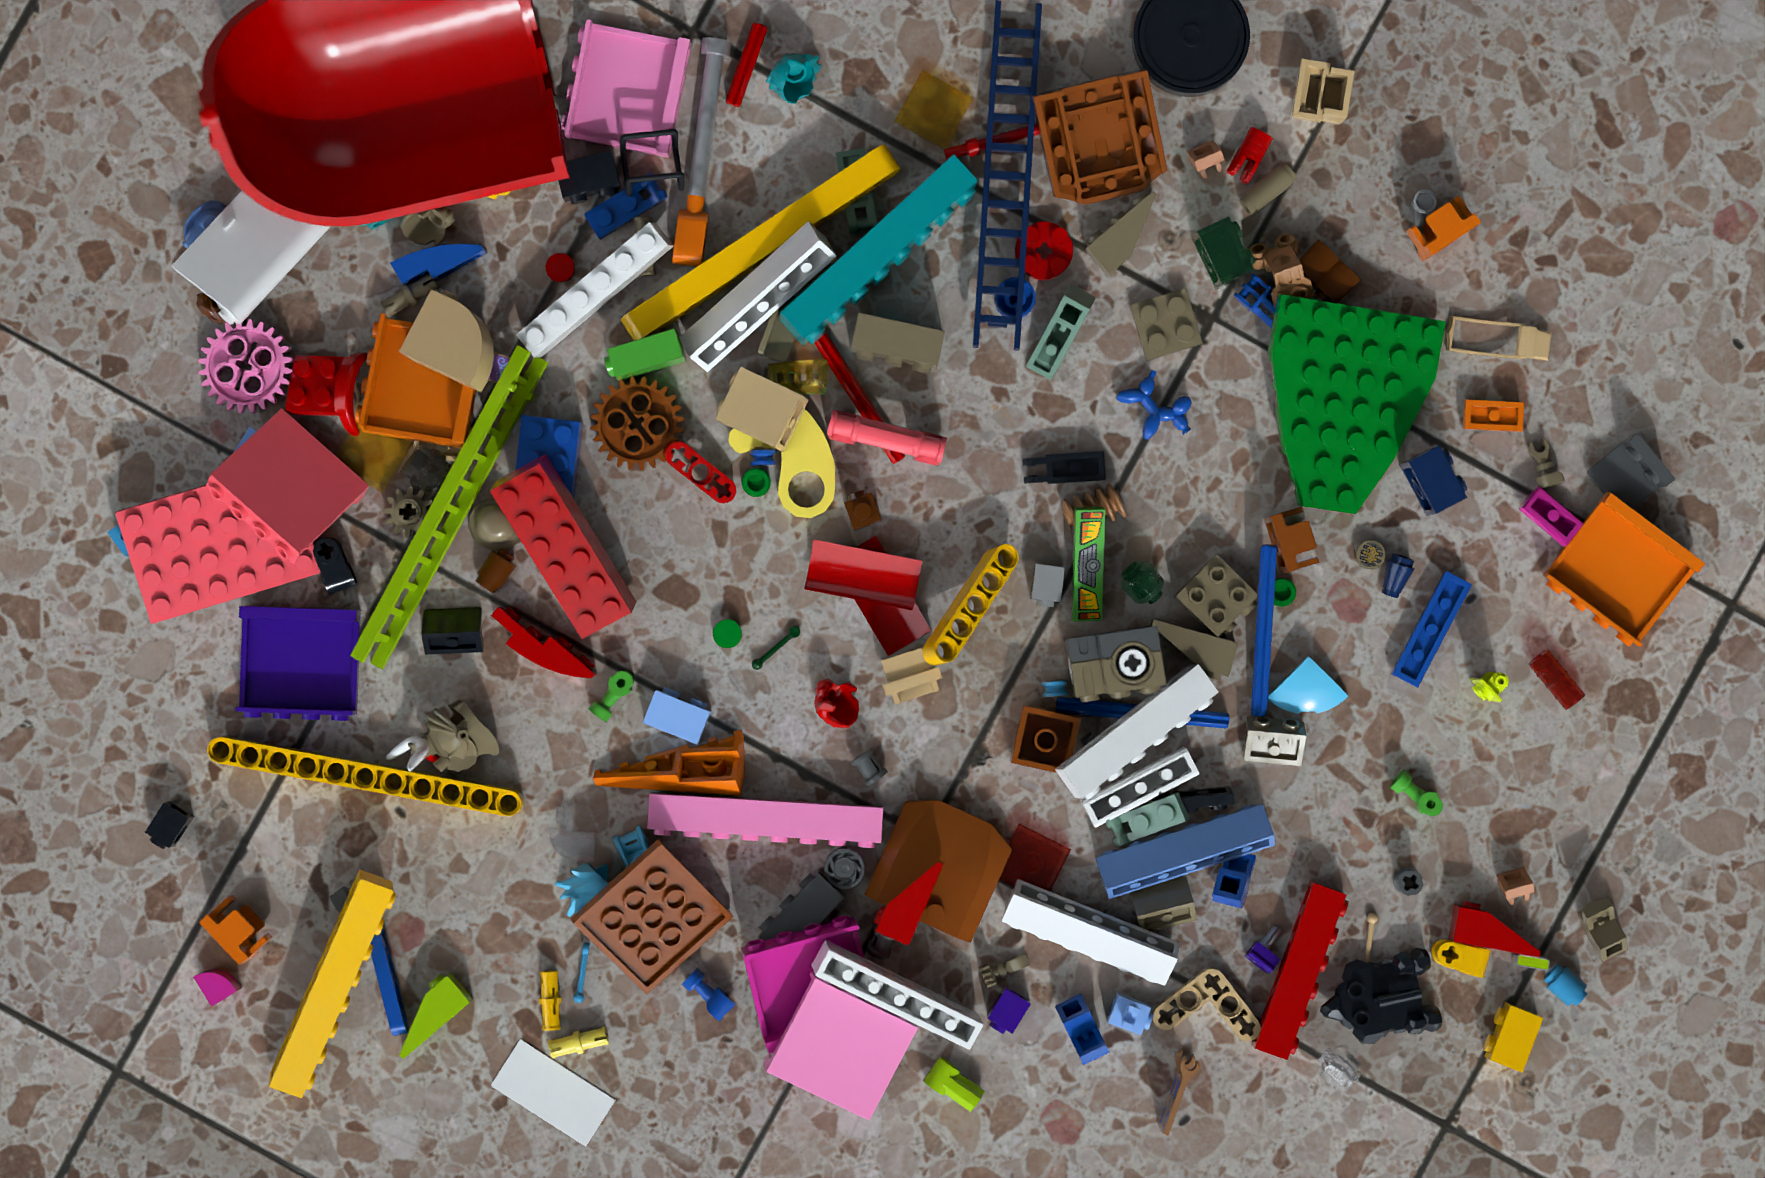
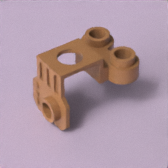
M1289 233L1282 234L1277 238L1275 248L1269 249L1265 244L1257 243L1250 247L1247 254L1251 268L1256 270L1265 269L1266 272L1272 271L1276 287L1271 292L1274 307H1276L1278 294L1311 299L1314 294L1311 280L1304 277L1302 264L1297 257L1300 253L1298 240Z

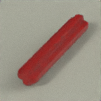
M753 23L726 96V103L731 106H741L767 33V27L763 24Z

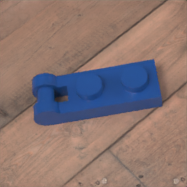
M657 180L635 182L632 184L631 197L626 195V189L584 213L599 240L668 198L665 190L659 188L656 183ZM647 189L651 197L644 201L639 192Z

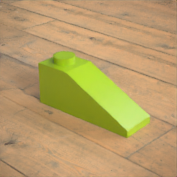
M452 973L446 977L440 974L428 984L431 990L424 995L399 1054L402 1059L408 1056L473 1000L472 996Z

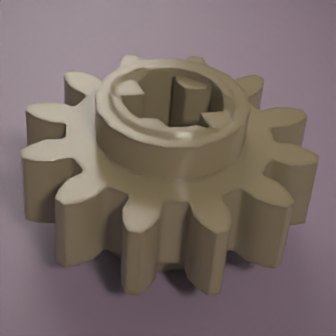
M409 486L407 494H404L399 488L396 489L398 498L387 497L392 507L383 509L384 513L391 514V518L385 522L386 525L396 524L394 534H399L404 529L406 538H411L412 530L417 532L428 512V507L434 501L431 499L424 501L423 498L426 495V491L421 490L415 495L414 487ZM409 504H412V509H416V515H412L410 520H407L408 516L403 515V511L409 508Z

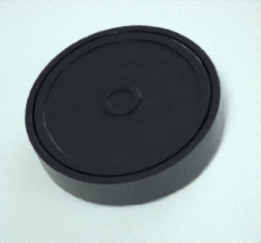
M1145 0L1138 11L1132 29V49L1140 70H1148L1150 82L1159 89L1181 97L1207 95L1226 85L1241 68L1250 44L1249 21L1239 0Z

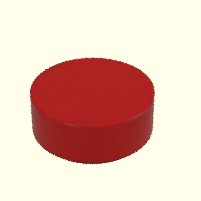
M556 253L548 258L545 270L551 280L557 283H564L573 277L575 264L568 255Z

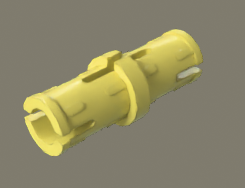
M603 1026L602 1028L582 1033L575 1031L571 1036L548 1040L552 1059L574 1052L582 1054L586 1049L605 1044L608 1045L609 1038L606 1035V1027Z

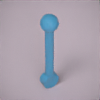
M585 942L582 950L577 992L573 995V1000L576 1003L584 1001V994L582 992L590 943Z

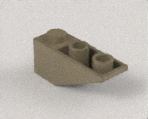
M1154 191L1148 196L1145 192L1140 194L1131 202L1134 208L1126 214L1120 211L1109 221L1112 226L1102 233L1099 229L1087 239L1089 246L1085 249L1086 253L1107 277L1131 257L1155 199L1156 193Z

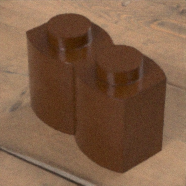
M1319 239L1299 259L1302 264L1304 277L1311 280L1312 286L1316 290L1314 295L1319 301L1338 303L1360 281L1358 276Z

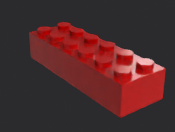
M546 454L498 479L490 490L492 496L581 639L632 613L637 601Z

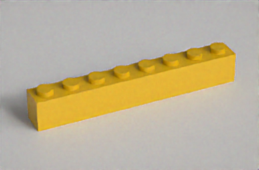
M359 869L268 1075L270 1088L299 1098L303 1097L306 1089L311 1090L316 1078V1073H313L317 1063H323L327 1053V1048L325 1047L328 1038L333 1039L337 1032L339 1022L336 1020L340 1012L345 1013L348 1007L350 996L347 995L351 986L356 987L360 980L362 971L359 968L363 960L368 961L373 949V945L370 944L374 934L379 935L383 928L385 919L382 916L386 908L391 909L394 903L396 893L393 892L392 881Z

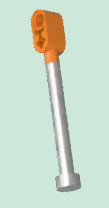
M702 38L701 54L706 55L686 210L679 209L673 264L698 267L703 263L709 213L703 212L723 58L730 57L731 42L724 39Z

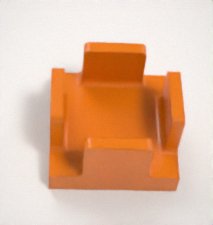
M1457 196L1450 203H1446L1425 218V235L1420 233L1416 225L1408 229L1406 233L1418 249L1416 253L1423 262L1479 225L1481 221L1475 213L1472 214L1461 197Z
M230 895L199 923L241 965L252 959L273 936L267 933L253 945L251 939L265 926V923L248 905H244L239 910H233L226 917L223 912L237 899L234 895Z

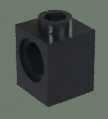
M171 801L165 802L145 833L151 836L149 840L162 849H165L166 846L168 848L174 847L194 816Z

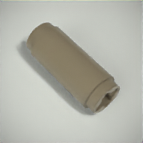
M1283 163L1242 195L1243 197L1239 199V202L1250 215H1253L1255 212L1258 213L1290 187L1297 177L1294 171L1286 163Z

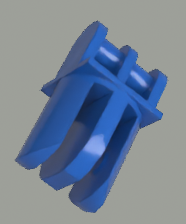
M1252 273L1250 276L1252 279L1247 284L1243 283V289L1239 293L1235 292L1233 296L1248 309L1247 311H1252L1272 329L1273 320L1257 307L1259 305L1274 318L1275 307L1266 298L1267 296L1273 301L1272 287ZM1257 285L1265 290L1261 296L1254 291ZM1249 294L1256 299L1253 305L1245 300Z

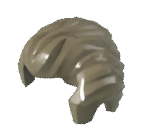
M448 206L404 215L401 229L405 237L415 244L428 245L431 242H435L434 246H439L446 241V228L455 222L454 213Z

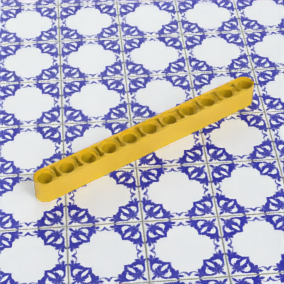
M885 144L875 148L628 312L620 321L633 341L657 334L758 267L807 222L811 223L815 228L895 176L901 170L899 164Z
M230 736L214 738L207 747L209 758L219 764L501 816H513L519 813L524 806L523 795L518 790L414 770L409 771L404 768ZM221 741L225 742L229 747V754L225 758L217 753V746ZM249 747L255 748L258 752V758L255 763L249 762L245 757V752ZM278 752L283 753L287 758L284 768H279L274 763V757ZM307 757L313 759L316 764V768L311 774L303 769V761ZM334 763H339L344 767V775L341 779L335 778L331 773ZM363 768L370 769L373 773V780L370 784H365L360 779V772ZM392 773L398 774L402 779V785L399 789L391 788L388 783L389 776ZM420 779H426L430 782L431 790L427 795L421 794L417 789V783ZM449 784H454L459 788L460 794L456 800L449 799L445 793L446 787ZM478 789L485 790L488 794V802L485 805H479L475 802L474 794ZM505 795H513L516 798L517 807L514 810H507L503 806Z

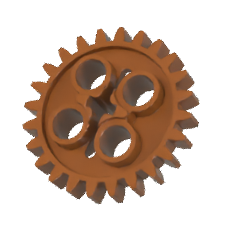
M631 376L630 385H626L621 379L619 380V389L616 390L612 385L608 386L611 392L609 396L600 393L601 398L604 400L603 404L594 403V406L600 411L599 414L590 415L592 419L598 421L597 425L590 427V430L599 432V435L593 438V442H602L603 445L598 451L602 453L608 450L609 454L606 459L608 461L617 457V467L619 468L625 461L628 462L629 471L633 470L635 463L639 465L641 471L645 470V463L649 462L652 468H656L655 459L659 458L664 463L666 462L663 456L665 446L673 440H679L675 437L676 434L685 432L684 429L677 427V423L685 421L684 417L676 416V413L682 409V406L672 405L677 398L675 395L665 396L669 389L667 386L663 387L660 391L657 390V380H654L648 386L646 377H643L640 384H637L635 378ZM638 396H645L648 399L649 404L644 411H636L633 407V401ZM623 402L628 405L635 417L639 420L644 418L645 421H643L642 426L654 441L653 445L648 444L638 429L634 428L631 430L630 427L633 425V421L621 407ZM615 413H622L625 417L624 425L617 429L612 428L609 421L610 417ZM656 419H661L666 424L665 431L660 435H654L650 430L651 423ZM633 436L640 437L642 440V447L637 452H630L627 449V441Z

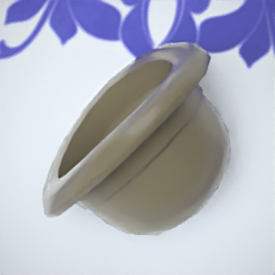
M494 497L485 499L474 506L469 515L468 528L472 538L479 545L489 550L499 551L500 548L503 550L512 549L521 542Z

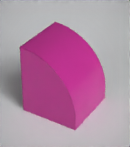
M211 969L193 976L211 1007L242 988L235 977L223 970Z

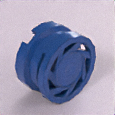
M1018 277L1008 278L998 287L1017 288ZM1024 280L1022 318L1031 312L1036 296L1033 286L1026 280ZM995 295L994 303L997 311L1002 316L1016 317L1017 296Z

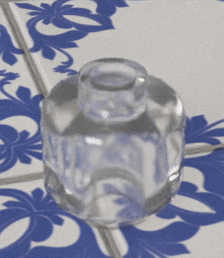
M1339 1047L1334 1051L1328 1048L1318 1060L1322 1064L1318 1071L1319 1076L1336 1091L1343 1088L1348 1091L1362 1075V1072L1359 1071L1361 1068L1360 1061L1344 1047Z

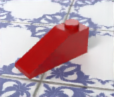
M939 860L891 900L886 908L880 906L874 923L879 924L876 932L907 946L911 943L945 862Z
M1463 901V906L1454 904L1448 936L1449 940L1540 958L1541 952L1489 912L1480 909L1481 904Z

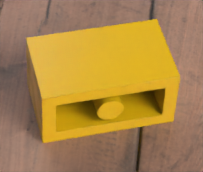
M1505 1002L1503 1008L1499 1007L1495 1014L1494 1023L1496 1027L1493 1035L1489 1034L1484 1043L1485 1057L1493 1062L1523 1073L1543 1017Z

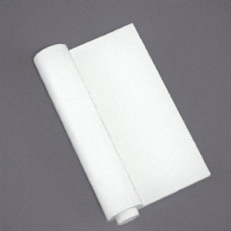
M241 191L171 266L217 303L220 308L218 314L230 325L234 322L240 325L331 226L313 225L283 217L261 206Z

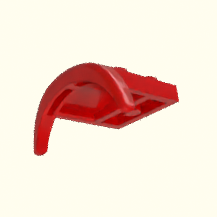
M357 352L348 357L295 355L292 366L293 373H291L284 411L291 415L339 416L346 431L352 436H359L360 431L357 427L353 410V393L357 374L362 364L367 360L368 353Z

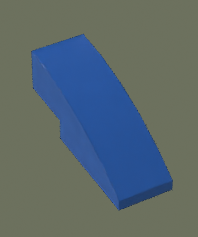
M475 244L441 245L407 254L390 264L403 285H409L428 273L437 282L487 254L484 247Z

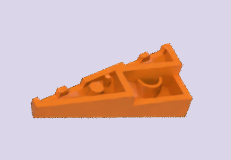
M742 730L733 731L734 736L720 740L715 736L708 738V743L692 748L687 744L645 756V761L629 765L628 762L620 763L618 769L604 773L596 770L594 771L593 780L596 786L741 796L745 779L744 735Z

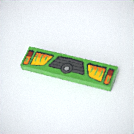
M1075 507L1073 622L1102 621L1105 538L1104 507Z

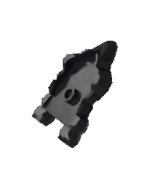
M1415 948L1410 953L1402 951L1394 955L1393 960L1385 959L1381 960L1380 963H1366L1358 959L1347 963L1342 974L1344 982L1337 986L1335 995L1321 1006V1014L1326 1018L1340 1021L1348 1029L1353 1028L1352 1034L1361 1044H1375L1389 1032L1397 1034L1407 1030L1409 1034H1421L1424 1030L1430 1032L1437 1031L1443 1022L1440 1010L1435 1006L1422 1005V991L1417 980L1418 975L1424 974L1431 968V960L1427 950Z

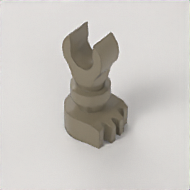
M1542 438L1543 452H1536L1532 441L1528 444L1527 449L1529 455L1538 464L1536 471L1537 473L1540 472L1541 477L1536 478L1538 487L1540 486L1544 490L1563 484L1565 479L1561 472L1552 473L1551 469L1554 466L1552 462H1549L1548 456L1550 446L1548 441Z
M1023 953L1004 963L998 961L996 966L992 968L989 962L978 968L986 987L989 988L998 984L996 978L1000 976L1002 979L1006 978L1008 973L1029 966L1030 962L1027 955Z

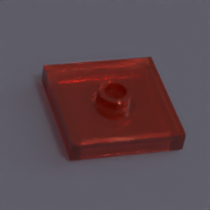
M1018 823L1008 843L1012 847V852L1000 876V880L1015 886L1017 879L1051 892L1071 849Z

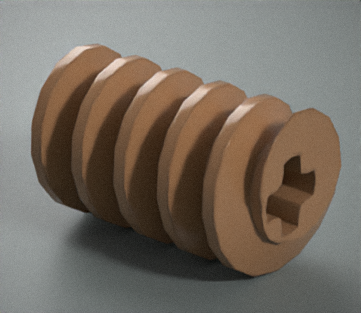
M1111 484L1106 485V494L1100 488H1096L1095 498L1088 491L1085 492L1083 502L1077 495L1073 496L1072 506L1066 499L1062 500L1063 515L1071 535L1072 526H1074L1075 507H1104L1105 515H1108L1112 521L1116 520V511H1119L1123 517H1127L1118 489L1115 490Z

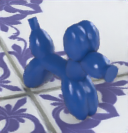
M1151 370L1149 376L1141 381L1139 389L1122 390L1116 395L1117 401L1121 403L1132 404L1141 402L1150 414L1142 429L1143 438L1146 440L1154 436L1159 428L1160 421L1172 420L1174 427L1182 430L1183 435L1191 430L1188 427L1187 418L1183 415L1191 407V398L1183 396L1175 401L1172 408H1159L1150 395L1155 386L1154 377L1157 372Z

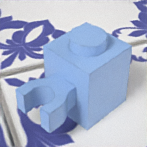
M1116 992L1106 1020L1109 1024L1141 1035L1143 1029H1149L1154 1014L1150 1012L1151 1007L1149 1004Z

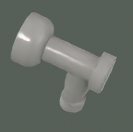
M1420 190L1414 195L1410 203V210L1414 214V224L1422 235H1425L1426 214L1431 212L1437 204L1436 196L1430 190Z

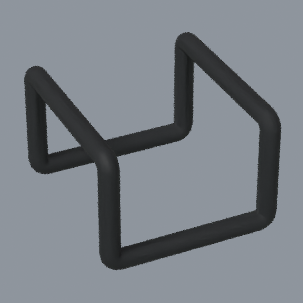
M676 129L623 134L620 137V154L626 195L628 197L632 196V183L677 178L679 190H684L685 175L681 170L678 131ZM672 135V149L676 172L636 177L629 176L626 140Z

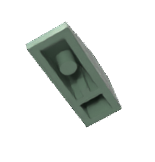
M1072 284L1069 285L1026 365L1027 368L1052 380L1096 298L1095 296Z

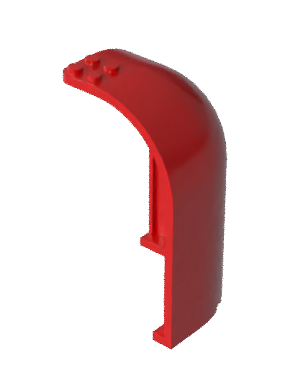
M255 0L235 14L222 27L211 42L202 66V89L198 90L199 100L203 107L199 109V117L202 126H208L209 128L208 138L212 150H218L228 174L246 195L266 209L283 217L321 226H356L569 178L558 109L555 107L553 82L541 31L536 23L535 8L532 0Z

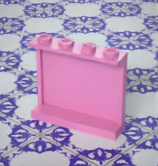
M587 19L585 27L581 26L578 34V44L582 45L580 55L574 56L572 72L576 73L574 84L569 83L566 100L570 101L569 112L563 113L561 128L565 130V136L569 139L620 148V137L623 134L675 129L692 45L690 39L678 37V40L660 37L594 24L591 20ZM672 135L626 140V150L670 158Z
M811 971L809 975L812 980L774 1053L772 1055L767 1054L763 1066L767 1073L870 1120L918 1027L911 1021L815 976V973Z

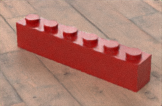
M1313 881L1309 882L1259 1022L1261 1027L1259 1035L1251 1044L1255 1049L1288 1060L1290 1054H1295L1299 1044V1038L1296 1037L1299 1027H1304L1308 1020L1309 1011L1306 1008L1309 999L1314 1000L1318 992L1319 983H1316L1319 971H1325L1329 956L1326 955L1328 946L1335 943L1339 928H1336L1339 916L1344 917L1349 901L1345 900L1347 894Z

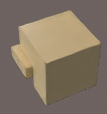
M1301 59L1291 118L1318 123L1323 121L1341 124L1348 115L1355 71L1330 68L1331 63Z
M923 647L881 660L888 683L882 684L885 695L892 694L895 705L940 691L936 681L942 678L939 667L933 668L932 665L924 660L922 655Z

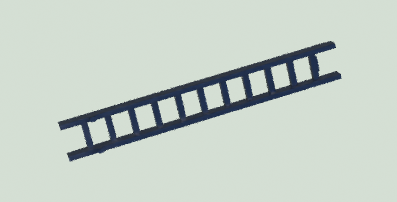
M996 0L972 348L979 347L980 323H988V327L1007 328V325H1015L1013 351L1020 350L1035 108L1032 96L1036 95L1042 3H1036L1034 30L1000 28L1001 1ZM999 37L1034 39L1032 58L998 56ZM997 65L1032 67L1031 86L996 85ZM995 93L1030 96L1029 115L994 113ZM993 123L1028 124L1027 145L993 143ZM992 151L1025 153V173L990 170ZM990 179L1024 181L1023 201L989 199ZM988 208L1022 210L1021 230L987 228ZM986 237L1021 239L1019 259L985 257ZM984 265L1019 268L1018 287L983 286ZM982 294L1017 296L1016 317L982 315Z

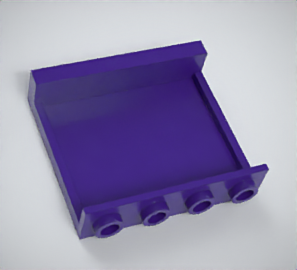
M239 606V618H242L240 695L239 707H235L236 712H244V717L261 718L262 712L273 713V718L291 719V713L302 714V719L320 720V714L331 715V720L349 721V715H357L359 661L350 655L360 638L361 610Z

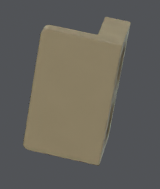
M787 302L770 316L758 349V355L783 364L787 363L795 341V337L779 321L780 312L790 304Z
M1186 877L1171 879L1130 893L1138 927L1152 932L1197 920L1194 900Z

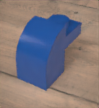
M1248 854L1223 863V867L1219 868L1213 889V902L1240 909L1243 908L1249 891V883L1255 866L1256 855Z
M1081 993L1055 1006L1083 1065L1110 1053Z

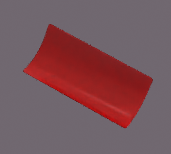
M876 536L856 547L886 553ZM855 600L888 656L931 631L915 602L913 610H906Z
M813 540L804 589L913 610L922 561Z

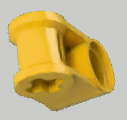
M1439 939L1433 943L1430 954L1432 959L1440 965L1458 970V972L1484 978L1491 950L1480 946L1453 942L1448 939ZM1450 950L1452 954L1445 957L1442 955V951Z

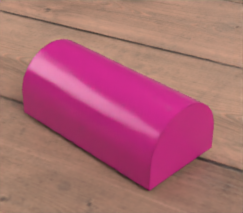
M1540 486L1535 488L1519 507L1521 512L1563 547L1568 545L1584 524Z

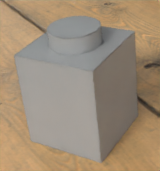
M1034 564L1030 599H1036V605L1054 607V602H1061L1065 567Z

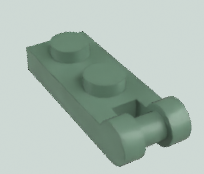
M865 148L837 152L836 158L839 172L865 156ZM872 191L845 208L850 234L858 233L859 229L869 228L871 230L878 224ZM866 208L867 216L856 218L855 210Z
M1179 792L1133 808L1112 820L1108 819L1106 820V825L1108 829H1112L1115 836L1113 842L1116 847L1183 823L1190 818ZM1128 821L1131 831L1125 833L1122 823Z

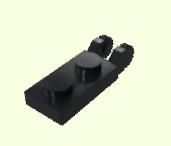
M1104 451L1045 455V457L1022 459L1023 466L1027 467L1046 464L1047 475L1043 476L1028 475L1024 477V484L1047 482V484L1106 480Z

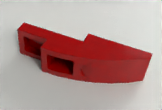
M508 606L506 609L498 607L491 616L513 634L505 644L531 662L548 670L573 677L592 679L597 675L592 670L595 664L583 654L577 657L570 651L573 645L561 635L557 639L554 636H550L543 643L541 639L544 636L533 626L530 625L526 628L519 622L522 617L511 607Z

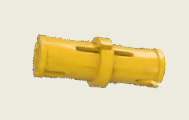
M558 970L540 971L541 997L538 1000L539 1004L542 1005V1030L544 1031L561 1029L559 1004L562 1003V997L559 996Z

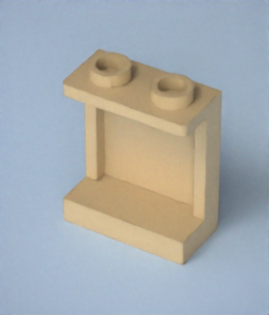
M740 367L739 371L733 374L729 382L730 390L726 398L722 399L718 404L715 419L726 426H730L784 452L809 400L797 392Z

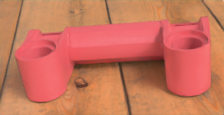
M834 409L827 435L831 440L854 445V442H859L911 455L915 461L939 466V463L942 461L947 441L946 437L916 431Z

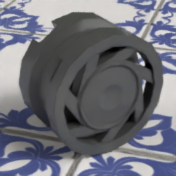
M841 847L828 855L824 873L832 886L839 889H850L861 882L865 874V863L862 856L856 850L849 847Z

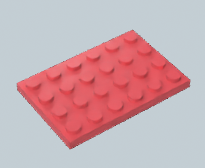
M206 485L115 511L151 624L320 573L313 555V543L300 554L295 564L288 559H283L278 555L272 544L267 540L260 539L254 533L253 528L247 522L236 518L231 512L230 507L222 500H216L210 494Z

